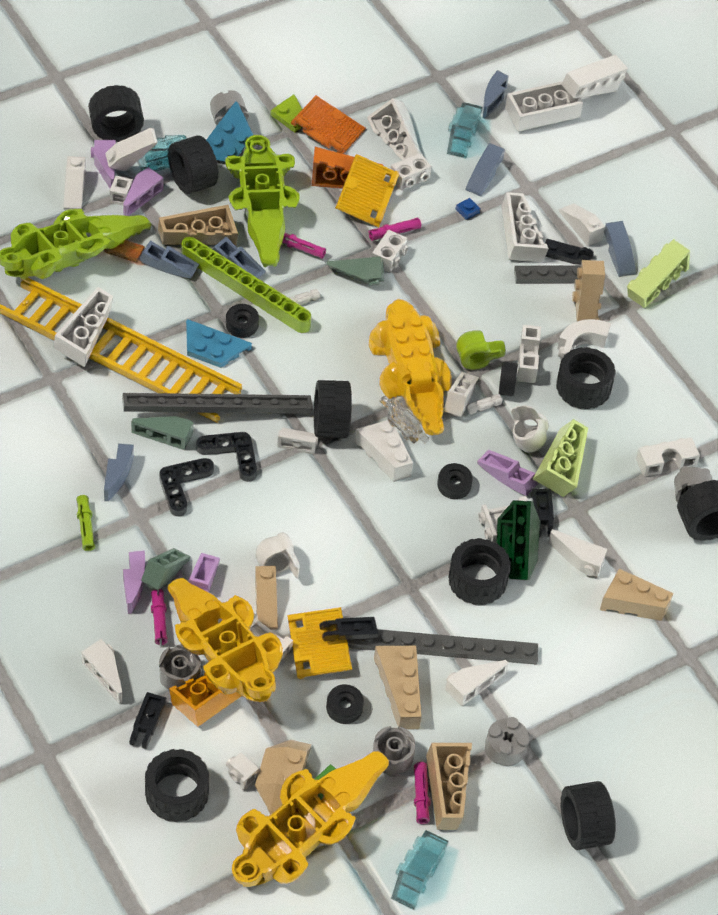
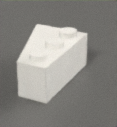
M392 419L356 429V445L361 446L366 451V455L369 458L372 457L378 463V467L392 481L411 477L413 462Z

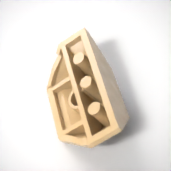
M289 740L266 748L255 787L270 814L282 805L280 791L284 781L293 773L305 769L311 744Z

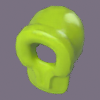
M480 330L463 333L456 343V349L462 366L470 370L484 368L489 365L490 360L501 358L506 353L505 344L502 340L486 342L483 332Z

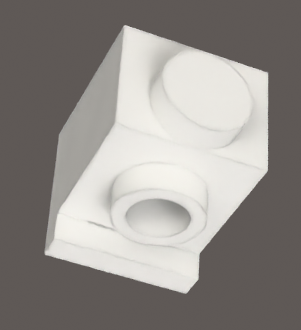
M115 176L109 191L110 203L123 206L133 179Z
M239 753L236 757L233 756L227 761L226 766L229 768V776L233 781L240 783L242 791L246 790L257 780L259 768L244 754Z

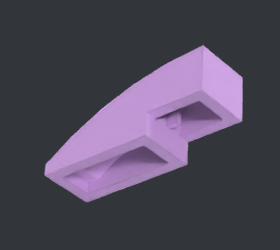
M488 450L477 461L478 465L495 479L525 496L538 484L537 481L533 480L536 473L521 468L519 461Z
M145 550L129 552L130 569H123L128 614L133 613L142 595L144 582L141 579L145 571Z
M201 553L189 578V583L210 592L220 558Z

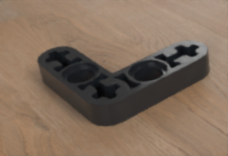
M234 432L204 435L196 440V450L202 455L235 452L240 478L245 482L255 480L257 466L252 439L248 433ZM227 441L229 444L227 446H221L219 445V442ZM242 454H248L250 455V458L245 460L242 459L240 456ZM246 466H249V472L251 474H247Z
M201 458L166 466L160 470V484L172 515L179 517L186 514L187 501L181 483L211 476L214 472V463L211 459ZM184 469H189L192 471V473L189 475H185L181 471ZM166 474L171 477V482L169 483L167 476H165ZM175 488L178 490V493L170 494L168 490ZM177 500H178L179 506L181 507V508H179V509H178V507L176 506V501H177Z

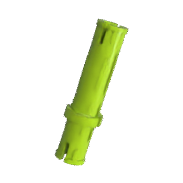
M80 495L76 498L82 549L84 551H91L95 549L91 522L93 515L89 507V497L87 495Z

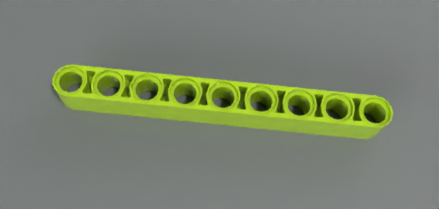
M186 237L182 240V254L199 264L198 269L295 331L307 333L310 330V311L197 239Z

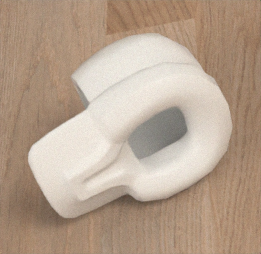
M522 405L514 407L511 413L515 424L513 437L516 445L525 452L538 451L544 446L547 439L546 432L549 428L547 418L541 413H537L531 406ZM534 420L537 425H527L524 421Z
M281 532L277 536L261 541L256 548V559L259 566H276V574L289 569L297 579L300 565L294 554V546L290 537L286 533Z

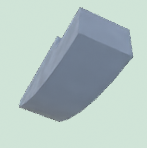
M499 70L492 76L485 91L482 118L484 119L504 100L509 76Z
M491 143L488 144L467 183L466 191L482 196L495 176L496 169L504 159V148Z
M623 221L606 223L604 234L609 244L608 252L618 276L636 274L633 253Z
M227 237L213 248L214 251L257 278H260L266 272L241 246L237 248Z
M151 240L139 258V261L157 270L185 278H191L199 265L169 246L164 249Z
M118 443L116 459L108 458L104 501H109L119 491L128 477L134 458V445Z

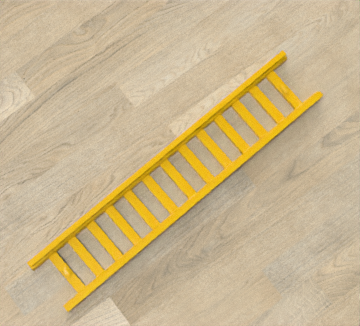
M30 278L21 279L20 287L29 291V295L14 311L0 304V314L54 340L57 332L53 330L68 312L74 314L82 304ZM38 296L45 299L43 304L30 318L22 315ZM53 304L61 307L45 326L37 323ZM107 318L103 329L107 330V332L94 346L89 359L157 393H179L193 374L201 377V379L189 394H200L209 382L217 385L212 394H223L225 390L233 394H241L242 384L110 318ZM115 335L123 338L107 358L100 355V352ZM130 343L138 346L123 366L115 362ZM146 351L154 354L139 373L131 370ZM162 358L170 362L155 381L146 378ZM178 366L185 369V372L171 389L162 386ZM196 412L216 423L220 420V416L217 413Z

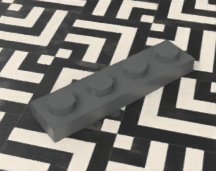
M581 265L515 266V283L575 284V279H578L577 269L578 267L581 268Z

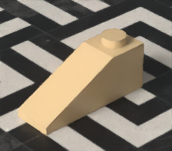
M255 566L256 613L258 620L269 629L278 630L276 566Z

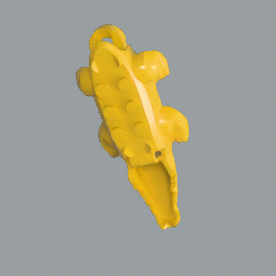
M397 299L388 305L385 316L386 320L379 322L369 336L371 353L373 355H386L389 363L380 375L379 385L388 399L396 398L397 396L404 398L408 409L420 422L427 435H439L444 431L442 419L444 407L443 391H449L452 386L449 366L444 360L435 357L433 348L440 346L439 332L436 324L429 316H420L409 302Z
M184 578L172 581L167 589L174 599L177 614L181 621L180 624L175 625L176 636L181 645L192 654L204 655L208 663L203 666V669L212 684L224 694L237 692L247 700L254 702L267 701L271 697L272 691L275 692L276 682L273 672L278 668L283 656L280 639L271 632L260 636H255L250 628L253 623L254 612L252 606L245 599L234 595L228 601L222 603L211 593L192 585Z
M373 751L358 761L332 770L319 780H314L308 769L290 775L282 785L280 791L282 805L269 816H265L260 811L252 809L239 820L236 832L244 850L233 861L232 874L234 879L243 887H252L273 879L280 884H290L299 878L308 867L306 857L320 843L326 845L336 844L349 833L356 819L350 812L356 810L361 805L377 778L389 766L387 757L379 751ZM319 793L324 795L322 800L318 797Z

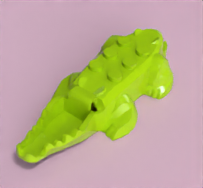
M253 135L247 138L245 142L243 156H228L225 159L227 170L230 171L234 178L240 179V187L235 188L228 197L235 211L245 209L248 217V233L258 250L263 267H276L279 262V251L285 233L284 207L296 208L300 199V194L295 189L284 185V176L290 171V168H294L295 158L292 154L276 155L272 148H270L268 138L262 135ZM260 145L262 149L255 150L253 146Z
M68 209L55 219L53 225L44 228H37L31 223L17 225L11 232V247L0 250V265L4 267L5 274L8 276L20 277L23 280L33 276L46 279L53 272H61L64 268L78 266L79 263L97 256L105 248L112 249L121 243L123 244L126 239L128 240L131 236L134 237L136 233L139 235L144 229L150 230L152 224L143 215L86 216L82 209Z

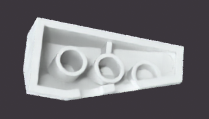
M392 98L367 117L373 131L394 150V153L401 160L420 153L411 117L404 102Z

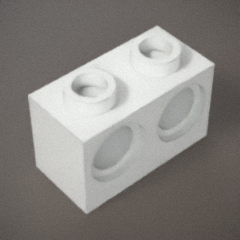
M419 153L392 164L391 170L399 172L396 185L400 190L430 179L432 166Z
M388 230L372 252V257L381 256L383 259L384 271L390 273L394 267L399 265L401 256L406 255L408 251L407 237Z

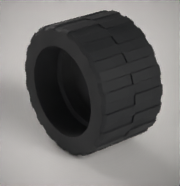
M123 85L107 86L95 92L90 98L88 104L93 132L97 137L103 140H116V142H120L141 131L144 125L141 102L136 91H133L130 87L128 88ZM126 111V113L120 116H106L111 112Z
M196 135L170 145L168 149L169 168L176 185H178L182 192L191 194L217 184L219 177L218 163L212 147L204 137Z
M580 347L570 350L562 358L556 381V389L559 396L569 405L580 409L597 408L603 405L611 395L616 374L615 365L610 357L598 349ZM588 373L595 376L600 382L593 384L583 383L576 380L572 374Z
M318 380L314 395V434L316 437L347 438L350 433L352 413L350 382Z
M718 480L704 481L683 493L677 504L679 515L687 533L691 538L701 541L718 538Z
M477 538L462 542L461 545L456 547L451 558L448 582L452 592L459 599L473 605H486L499 599L506 590L511 567L509 555L505 552L506 550L499 546L498 543L488 539ZM470 564H483L491 568L496 576L486 580H479L467 575L462 568Z
M170 749L155 756L151 763L148 764L147 771L145 772V796L151 811L167 821L180 822L197 816L204 809L209 795V771L205 762L198 755L184 749ZM182 774L194 780L197 787L187 795L175 797L163 793L157 785L163 778L169 775Z
M601 781L565 786L562 790L560 807L563 827L571 846L575 850H582L612 844L615 838L616 820L613 803L606 786Z

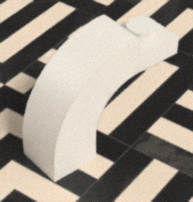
M595 319L572 323L560 335L557 347L559 350L558 357H561L562 360L566 353L582 344H592L604 348L611 323Z

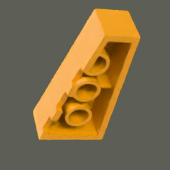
M204 673L205 676L196 680L191 678L185 681L186 684L180 687L175 685L169 688L172 705L197 727L242 695L237 692L224 694L212 684L206 673Z

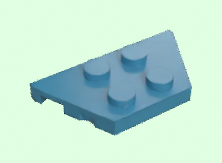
M235 101L206 139L212 147L217 161L225 162L228 156H239L245 149L247 138L254 135L238 102Z
M189 319L186 321L187 355L222 368L229 361L238 358L241 352L249 351L252 348L251 342Z

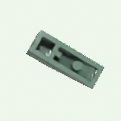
M381 256L327 261L330 269L369 283V285H379L380 282H384V265Z
M177 416L133 418L131 421V433L185 450L193 435V422Z
M175 548L148 560L141 581L146 583L149 588L158 590L166 586L190 560L191 556Z

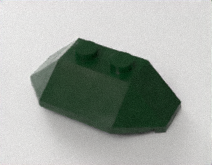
M513 500L497 519L496 543L503 547L509 555V561L511 562L509 579L530 580L538 561L540 520L533 501Z

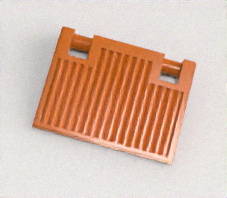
M317 95L291 121L293 126L300 125L303 127L302 132L328 149L332 146L338 153L342 154L366 130L364 126Z

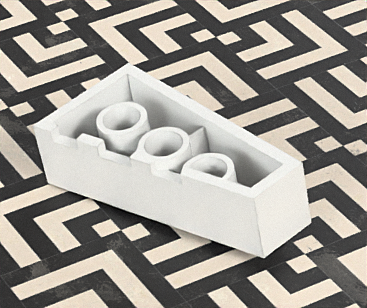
M613 55L567 72L561 85L573 98L616 92L621 81L625 78L628 68L617 55Z
M506 192L501 208L509 260L543 262L549 248L542 240L543 235L537 229V222L531 215V209L524 194Z
M97 287L56 333L54 349L85 367L112 309L113 296Z

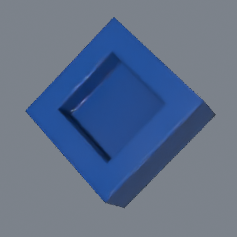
M468 198L456 204L455 209L465 220H468L479 214L481 208L471 198Z

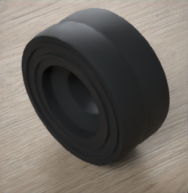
M236 304L229 308L226 313V328L231 335L246 338L256 333L259 327V314L254 307L248 304ZM240 318H244L247 320V322L239 323L237 320Z
M505 361L502 363L498 392L500 395L514 396L518 363Z
M447 464L439 472L437 486L443 496L449 499H461L469 494L473 476L471 471L462 464ZM456 478L460 483L452 484L450 480Z
M342 684L334 687L329 692L326 710L332 720L340 724H350L361 716L364 698L360 690L352 685ZM346 700L351 705L348 708H343L339 703Z

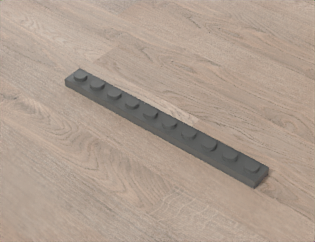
M122 394L123 412L312 414L313 412L311 395Z
M378 629L379 635L377 638L347 640L348 648L375 650V646H416L417 654L489 661L506 660L511 663L537 665L538 643Z

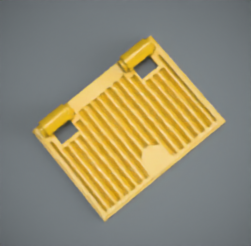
M356 154L335 208L379 228L399 177V172ZM385 175L391 177L389 182L384 181ZM372 210L377 212L376 218L370 217Z
M341 607L287 615L290 636L293 640L292 648L297 678L303 679L309 676L352 670L347 640L323 641L322 634L328 631L321 630L319 626L323 621L343 618ZM296 621H303V627L297 628ZM309 662L310 669H304L303 663Z

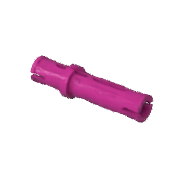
M417 217L392 225L385 224L383 227L369 230V238L371 241L383 238L388 230L400 234L420 229L421 221Z
M284 233L282 243L286 244L287 247H294L320 259L324 258L326 248L297 238L295 234Z
M159 589V595H157V590L151 592V613L154 618L155 643L160 645L161 639L162 645L168 642L165 617L167 606L164 603V591Z
M417 762L414 764L416 822L418 824H427L430 822L429 806L431 804L428 797L427 764L425 762Z

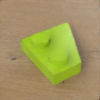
M294 94L271 110L270 115L294 133L303 128L298 124L296 126L291 124V121L302 110Z

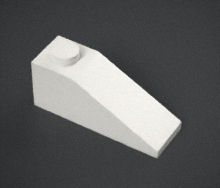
M149 128L113 145L105 153L109 168L126 172L157 144L154 128Z
M68 156L64 210L82 209L86 176L85 157Z
M574 203L559 209L560 214L587 247L602 241L605 226L595 214Z
M461 372L448 392L444 411L448 412L451 416L462 417L479 377Z
M552 529L548 543L578 571L598 578L605 561L607 549Z
M100 639L81 652L82 663L111 696L121 704L123 702L122 688L114 656L115 652L110 644H106Z
M503 660L462 668L457 673L453 672L448 676L445 690L463 706L506 674L508 662Z

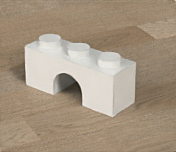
M523 325L517 381L535 383L541 336V327Z
M692 437L680 438L676 441L661 442L660 444L646 445L639 448L636 461L643 477L661 474L664 460L675 462L679 470L685 466L695 467L697 466L700 454Z

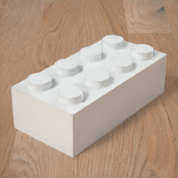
M562 82L508 93L505 109L517 131H523L580 118L583 102L581 98H573L561 85Z

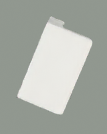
M282 428L278 433L277 447L315 454L319 437L310 432Z

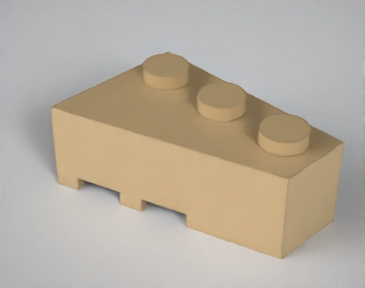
M582 260L581 268L578 267L577 269L578 279H575L574 288L576 291L572 292V302H575L576 319L577 321L587 319L599 320L598 309H601L599 299L600 295H603L605 280L604 261Z
M619 569L603 597L600 610L619 611V614H625V612L637 614V617L662 621L674 593Z

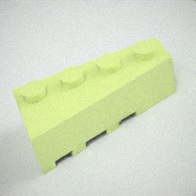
M674 239L669 244L666 243L659 255H655L651 259L650 264L646 268L641 269L638 277L629 282L627 286L628 297L643 308L649 305L659 296L661 289L666 290L669 287L672 279L676 281L680 277L682 270L686 272L689 269L690 250Z
M573 419L560 428L533 480L562 497L577 488L588 427Z

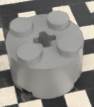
M228 90V93L223 94V92H220L212 98L210 110L216 126L235 101L239 103L246 120L249 118L240 93Z
M682 467L674 478L676 502L678 503L679 498L689 488L704 481L712 480L710 470L698 467Z
M181 644L173 648L169 647L162 652L159 659L160 683L169 690L170 687L175 685L180 687L191 678L194 680L200 678L201 661L198 655L187 651Z
M515 717L495 721L490 726L485 741V752L492 762L504 766H513L523 759L529 743L527 729Z
M387 726L381 729L375 736L373 751L383 753L389 761V766L383 771L384 773L395 777L407 771L413 763L415 739L403 727L391 728V726Z

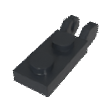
M547 238L545 241L549 248L545 257L581 265L582 260H591L590 258L594 255L593 250L587 247L581 248Z
M532 489L531 498L540 520L539 537L542 534L541 524H547V534L550 537L554 523L551 489Z
M375 617L337 618L336 620L323 621L319 625L321 630L328 631L322 634L323 641L327 642L337 639L377 638L379 635Z
M149 692L146 693L133 725L129 741L130 745H134L137 742L138 734L142 732L145 733L142 740V748L147 749L151 735H154L167 702L166 697Z

